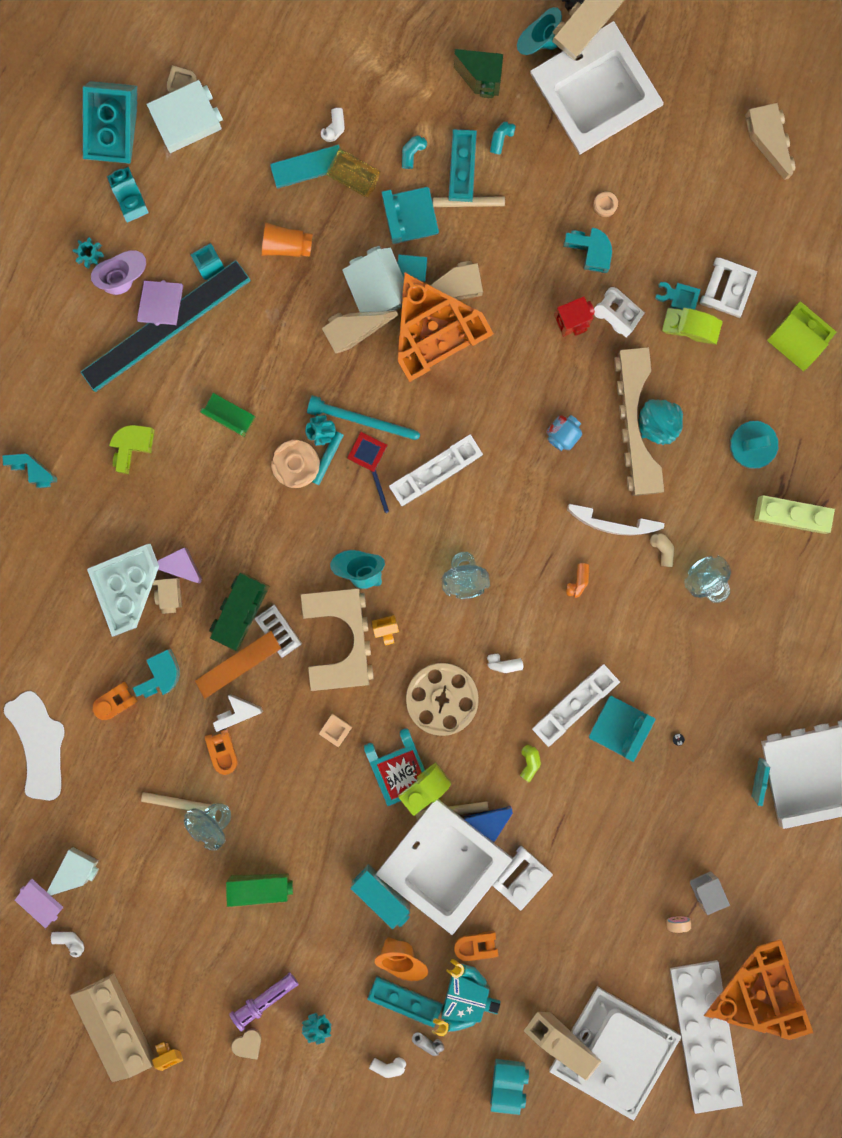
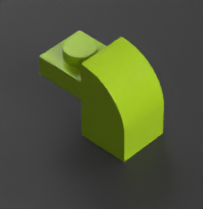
M668 308L662 332L687 336L696 342L717 344L723 321L715 316L693 309L683 308V310Z
M130 425L121 428L114 434L109 446L119 449L118 453L115 452L113 457V467H116V472L129 474L132 451L151 453L155 431L153 428Z
M435 762L417 776V781L399 794L398 797L411 814L415 816L431 802L434 803L451 786V780Z

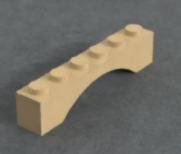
M649 347L620 350L618 357H614L615 371L620 372V381H617L618 395H622L623 405H619L620 418L625 419L626 429H622L623 443H627L628 453H624L625 466L630 467L631 475L627 477L628 491H632L633 496L664 492L662 467L645 448L637 422V406L640 392L651 373Z

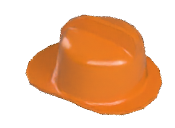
M390 937L386 938L381 954L375 958L374 963L376 966L407 981H419L428 975L427 966L415 958L413 948L409 943Z

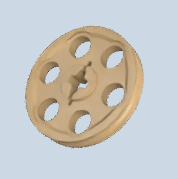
M448 663L432 664L420 670L411 680L406 695L407 709L414 723L425 732L439 736L455 734L463 730L473 720L478 708V691L473 679L460 667ZM436 669L441 672L442 679L440 682L431 683L429 681L428 673L431 670ZM458 674L464 676L465 685L462 688L453 687L451 683L453 676ZM444 685H446L445 693L446 698H449V702H445L441 708V713H438L440 705L439 701L435 700V698L443 693ZM417 687L423 688L426 692V696L422 701H416L412 697V691ZM464 697L470 698L473 702V706L469 711H463L459 707V701ZM424 710H428L433 714V720L429 724H424L419 719L420 713ZM448 715L454 716L457 720L456 726L452 729H447L443 725V719Z

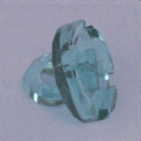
M468 552L456 554L451 560V569L442 576L443 591L446 595L451 596L453 594L459 599L480 596L484 593V589L486 587L488 589L490 586L489 573L484 568L477 566L473 555ZM463 561H469L468 565L458 566Z
M705 557L697 561L689 569V576L687 579L685 577L684 584L692 596L699 598L707 597L714 603L722 602L728 598L730 587L727 582L730 579L731 568L723 557Z
M212 804L204 812L193 808L184 815V825L194 840L198 842L202 840L206 843L204 847L212 851L219 850L224 845L225 835L222 830L231 819V811L227 805ZM217 810H220L222 813L219 822L215 819Z

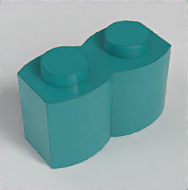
M495 1059L490 1099L491 1112L520 1115L521 1108H525L526 1093H523V1086L528 1084L529 1069H525L524 1062Z

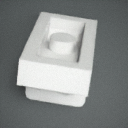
M230 694L228 697L235 713L231 714L229 710L217 715L218 721L213 722V725L217 732L262 713L263 710L260 706Z

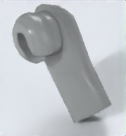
M419 1032L412 1036V1042L432 1056H437L439 1052L444 1050V1045L440 1039L432 1042Z

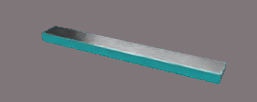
M235 260L181 299L176 325L159 324L156 326L154 323H148L80 373L93 391L97 392L251 281Z

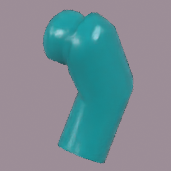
M508 121L502 122L495 130L490 147L491 153H502L505 135L514 136L515 124H509Z

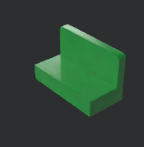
M215 393L212 394L205 408L200 410V413L242 437L246 436L256 416Z

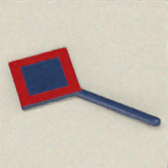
M360 432L347 459L372 472L384 512L388 513L389 509L376 472V468L388 445Z

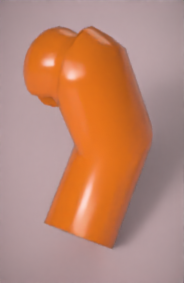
M580 563L577 565V580L575 584H567V596H574V598L581 596L589 582V564Z

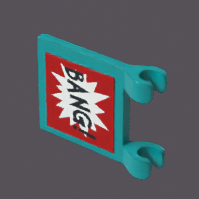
M407 728L400 731V737L405 747L378 758L373 743L364 745V751L387 806L400 802L401 800L398 795L417 781V776L425 771Z

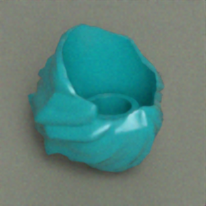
M649 399L645 402L639 414L638 423L641 437L657 444H671L679 437L683 429V411L681 407L667 400Z

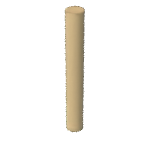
M505 196L473 197V202L449 201V197L433 198V207L505 206Z
M143 792L141 802L213 814L214 805L168 796Z
M488 802L449 806L458 815L489 811ZM421 810L416 814L417 820L420 819L426 810Z

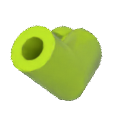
M526 745L521 753L525 757L527 765L520 776L530 782L540 768L541 761L536 747Z

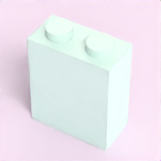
M199 80L147 104L170 153L222 129L219 122L223 119L218 108H212L209 102L213 97L208 86L202 87Z
M380 246L371 248L367 251V256L352 259L349 261L350 265L342 270L359 312L396 311L402 308L404 278L391 248L381 249Z

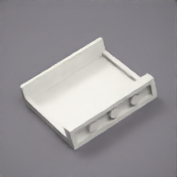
M842 720L838 721L836 726L829 727V724H820L814 726L815 730L805 732V728L790 731L791 735L782 737L781 733L767 736V740L761 741L765 761L771 767L769 782L778 824L781 828L785 829L842 817Z

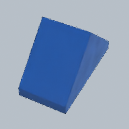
M508 806L464 816V819L484 836L495 842L513 814L512 807Z

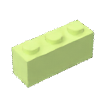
M763 495L758 497L754 521L827 534L831 533L835 509Z

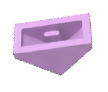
M187 548L178 550L157 561L159 565L158 570L201 583L202 578Z

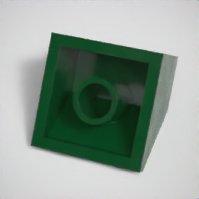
M455 49L454 69L475 94H480L479 96L482 98L499 96L503 54Z

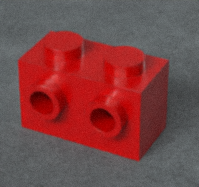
M584 296L557 307L554 317L562 336L564 337L571 333L577 336L588 331L594 319L595 310L591 301L587 302Z

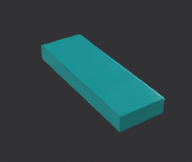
M453 129L449 201L473 202L477 130Z
M335 145L270 164L277 189L328 175L339 154L342 155L340 146Z
M376 976L367 998L371 1002L433 1028L435 1027L433 1019H438L443 1007V1003Z

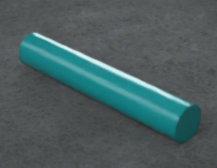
M335 432L331 443H329L320 461L319 472L312 483L320 485L344 436L343 434Z

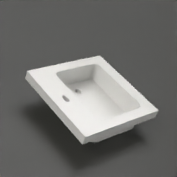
M614 21L599 30L577 57H583L580 60H573L563 51L530 71L531 76L579 155L663 106L664 103Z
M438 799L431 803L377 871L376 875L453 935L513 858ZM419 841L420 844L416 848H414L413 845L415 844V842Z
M597 986L571 1032L601 1060V1063L588 1080H584L557 1059L554 1060L549 1071L634 1121L682 1036ZM588 1032L586 1038L582 1039L584 1033Z

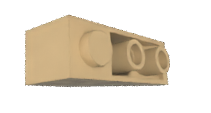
M778 103L749 109L745 117L750 139L784 180L789 179L793 171H795V161L793 156H789L788 147H790V139L788 133H784L782 124L785 123L782 109L779 110Z
M537 1012L524 1030L542 1049L584 1080H588L601 1063V1060L551 1012Z

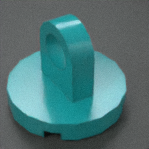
M749 421L740 425L730 439V451L734 460L748 469H759L768 465L776 457L779 449L775 431L768 424L760 421Z

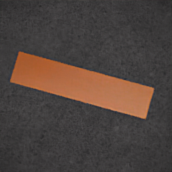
M270 631L195 680L204 699H206L282 648L272 631Z

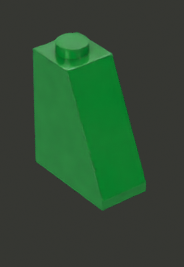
M289 874L231 875L226 882L227 907L288 902L289 895H293L294 891L293 880H289Z

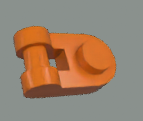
M123 682L94 702L93 713L100 720H108L138 701L134 696L130 695L127 690L129 688L126 682ZM118 694L123 700V703L120 705L114 699Z
M222 730L220 734L214 736L212 734L206 735L205 741L215 770L223 775L232 773L237 768L238 759L229 730ZM224 743L226 750L218 752L216 745Z
M487 931L459 937L454 944L455 955L462 961L498 957V948H495L494 942L496 940V932ZM485 942L486 949L478 950V943Z

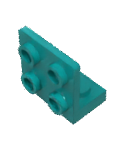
M429 187L393 195L391 190L382 191L392 244L439 234Z
M609 696L589 735V739L634 762L656 719L613 696Z

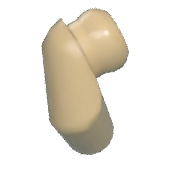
M664 534L652 535L650 539L651 545L658 547L662 552L660 566L672 567L674 545Z

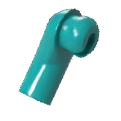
M420 135L413 136L403 146V169H413L414 154L418 150L421 151L427 147V140Z

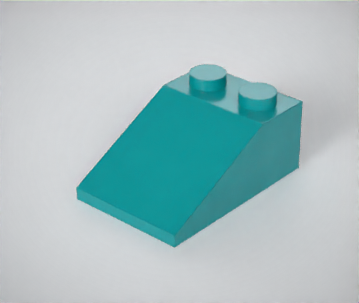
M90 81L83 86V159L131 163L137 116L136 85Z

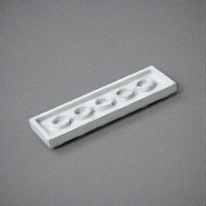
M715 960L670 968L694 1113L743 1106L729 1023L704 1016L705 1012L723 991L719 962Z

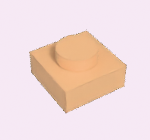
M332 713L319 735L339 747L352 726Z

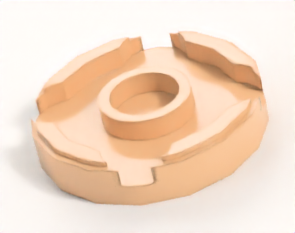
M290 440L284 442L276 449L271 467L274 476L280 483L290 488H301L307 486L315 479L319 472L320 460L317 452L310 444L299 440Z

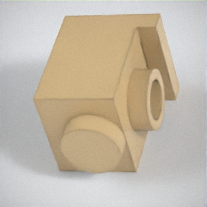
M180 579L154 580L153 585H158V590L154 591L155 604H159L162 614L176 613V608L182 607Z

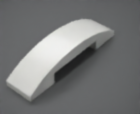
M470 434L389 487L401 506H404L481 457L483 453Z
M573 504L567 506V511L579 521L594 529L611 534H647L663 529L665 524L638 519L637 527L593 519L592 508Z
M603 664L561 700L532 730L549 747L596 702L617 686L620 681Z

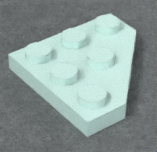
M146 544L87 569L112 637L137 628L159 568L151 544Z

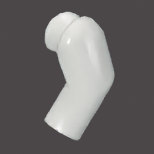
M342 108L331 109L332 123L326 129L323 128L321 130V137L327 142L335 141L344 132Z
M499 654L487 656V665L492 670L502 673L523 670L521 658L500 661Z
M52 932V944H65L72 957L82 955L84 943L74 932Z
M397 1057L393 1063L385 1064L374 1058L369 1069L385 1078H391L404 1073L406 1062L404 1059Z

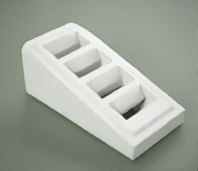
M275 605L255 618L265 634L270 632L269 629L280 621L282 626L272 632L276 636L283 630L287 631L286 635L277 640L279 645L290 637L293 640L287 646L277 651L281 658L302 644ZM275 614L277 618L265 625L263 621Z

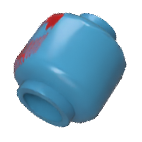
M560 415L547 429L549 436L547 440L559 451L563 449L571 450L582 437V431L579 428L581 423L572 415L568 418Z

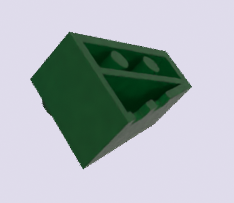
M239 573L235 577L230 587L232 591L229 597L224 599L220 607L222 613L218 620L215 619L209 629V632L212 633L210 639L235 651L239 650L270 588L269 585L245 573Z

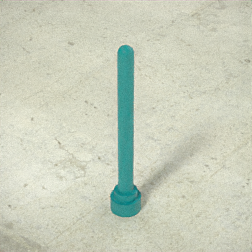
M312 395L310 398L307 414L316 416V414L321 415L324 413L409 439L417 440L420 437V433L416 430L325 404L321 397Z

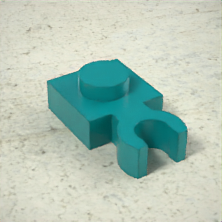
M666 282L659 283L658 287L664 288L666 295L661 296L657 294L655 296L657 301L671 300L670 308L695 310L701 289L677 283L676 288L672 289Z

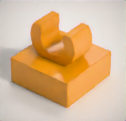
M395 615L373 620L372 626L375 638L383 636L385 645L393 644V633L399 632Z
M162 1042L155 1046L159 1057L152 1060L155 1069L163 1071L183 1061L181 1052L175 1049L171 1050L168 1043Z

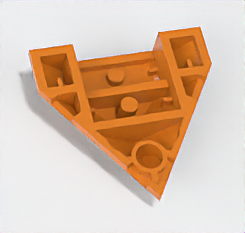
M404 272L397 361L408 381L411 382L429 372L430 367L469 345L474 346L494 335L482 312Z
M781 939L757 946L704 1014L705 1017L727 1021V1023L762 1033H770L787 1040L813 1033Z

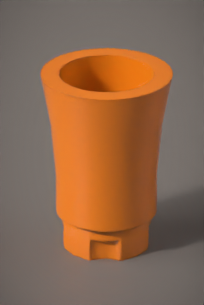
M265 222L261 256L281 255L300 257L301 255L310 257L313 234Z

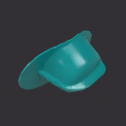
M552 7L522 32L517 42V50L520 54L529 55L540 48L553 50L558 47L552 41L556 36L553 31L562 21V13L559 8Z
M348 550L337 554L330 563L331 571L335 575L349 579L357 588L367 589L382 584L381 571L385 566V560L379 555Z

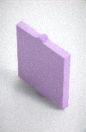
M165 280L161 282L144 281L137 321L154 323L156 326L159 324L176 325L183 285L179 283H166Z
M33 879L20 889L21 893L15 899L44 928H47L52 921H55L58 918V913L63 909V906Z

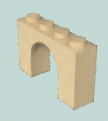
M360 589L302 594L303 619L335 616L348 623L354 634L353 649L345 660L335 664L308 667L311 691L369 685V680L374 678L372 665L367 664V656L371 655L370 641H365L364 632L369 631L367 617H362V608L366 607L365 593H360Z

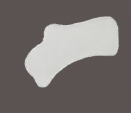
M27 691L15 700L6 703L4 714L16 728L25 750L27 761L26 795L31 798L50 801L57 798L61 791L60 747L64 737V727L60 722L54 721L49 717L44 703L34 692Z

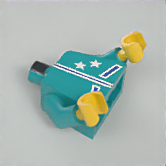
M455 959L450 961L455 965V968L453 970H446L451 975L441 1013L442 1019L445 1020L433 1019V1023L439 1025V1028L432 1030V1033L439 1036H444L447 1032L472 1027L476 1022H481L484 1011L498 1014L501 1000L488 997L490 989L485 977L475 967L460 964Z

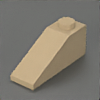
M472 261L458 263V267L451 269L430 285L457 300L478 297L483 294L478 263L472 264Z
M396 311L358 312L343 316L341 313H338L328 319L330 323L323 327L322 330L337 354L351 349L398 316V313Z

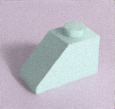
M74 847L68 850L47 893L51 896L83 886L88 880L92 882L99 868L95 867L99 860Z

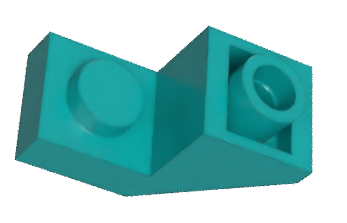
M129 167L118 169L107 176L127 223L149 213Z
M29 454L2 456L3 465L11 467V471L25 470V466H27L29 483L36 484V488L51 487V483L57 482V477Z

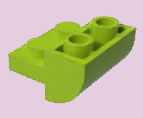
M800 301L767 341L804 372L824 351L837 332Z

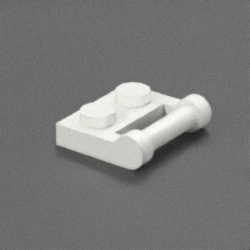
M715 258L713 274L705 296L701 297L699 303L705 307L714 308L740 318L758 271L722 258ZM724 270L731 271L721 300L714 299Z
M610 287L606 291L603 301L594 308V315L597 318H605L616 332L623 334L626 338L634 330L645 313L615 287ZM612 303H616L619 306L616 311L610 308Z
M522 846L516 850L517 854L513 857V860L492 885L520 911L553 876L543 864ZM525 859L529 864L507 888L503 883Z

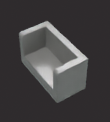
M712 872L690 880V885L699 906L707 915L730 906L719 879Z

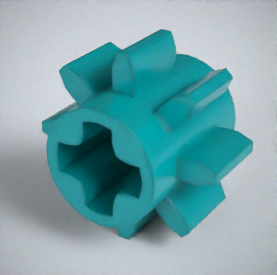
M88 237L87 242L82 243V241L78 240V249H73V252L79 255L75 261L78 264L84 261L87 269H89L90 264L98 265L99 257H104V254L98 251L102 245L99 242L93 245L90 237ZM87 249L91 251V257L86 255L85 251Z
M320 415L310 418L305 432L307 438L314 440V444L317 446L331 443V438L334 437L336 429L334 423L331 420H327L326 415Z
M317 1013L308 1015V1020L302 1021V1034L308 1040V1043L315 1042L317 1045L325 1043V1038L331 1036V1023L325 1014L318 1016Z

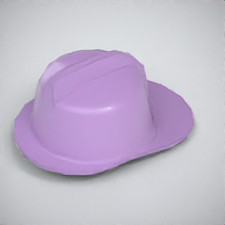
M130 250L99 263L91 273V281L96 287L104 289L107 293L113 295L123 294L131 288L133 280L143 273L146 267V258L139 251Z

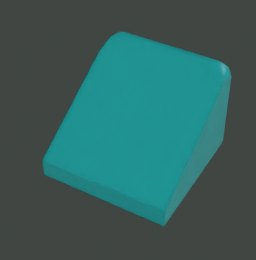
M211 243L190 254L204 280L211 278L225 268Z

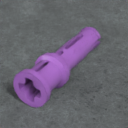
M288 973V975L254 1000L248 999L243 1007L236 1012L232 1011L229 1015L236 1027L243 1031L248 1023L255 1018L259 1019L262 1017V1012L299 984L295 977Z

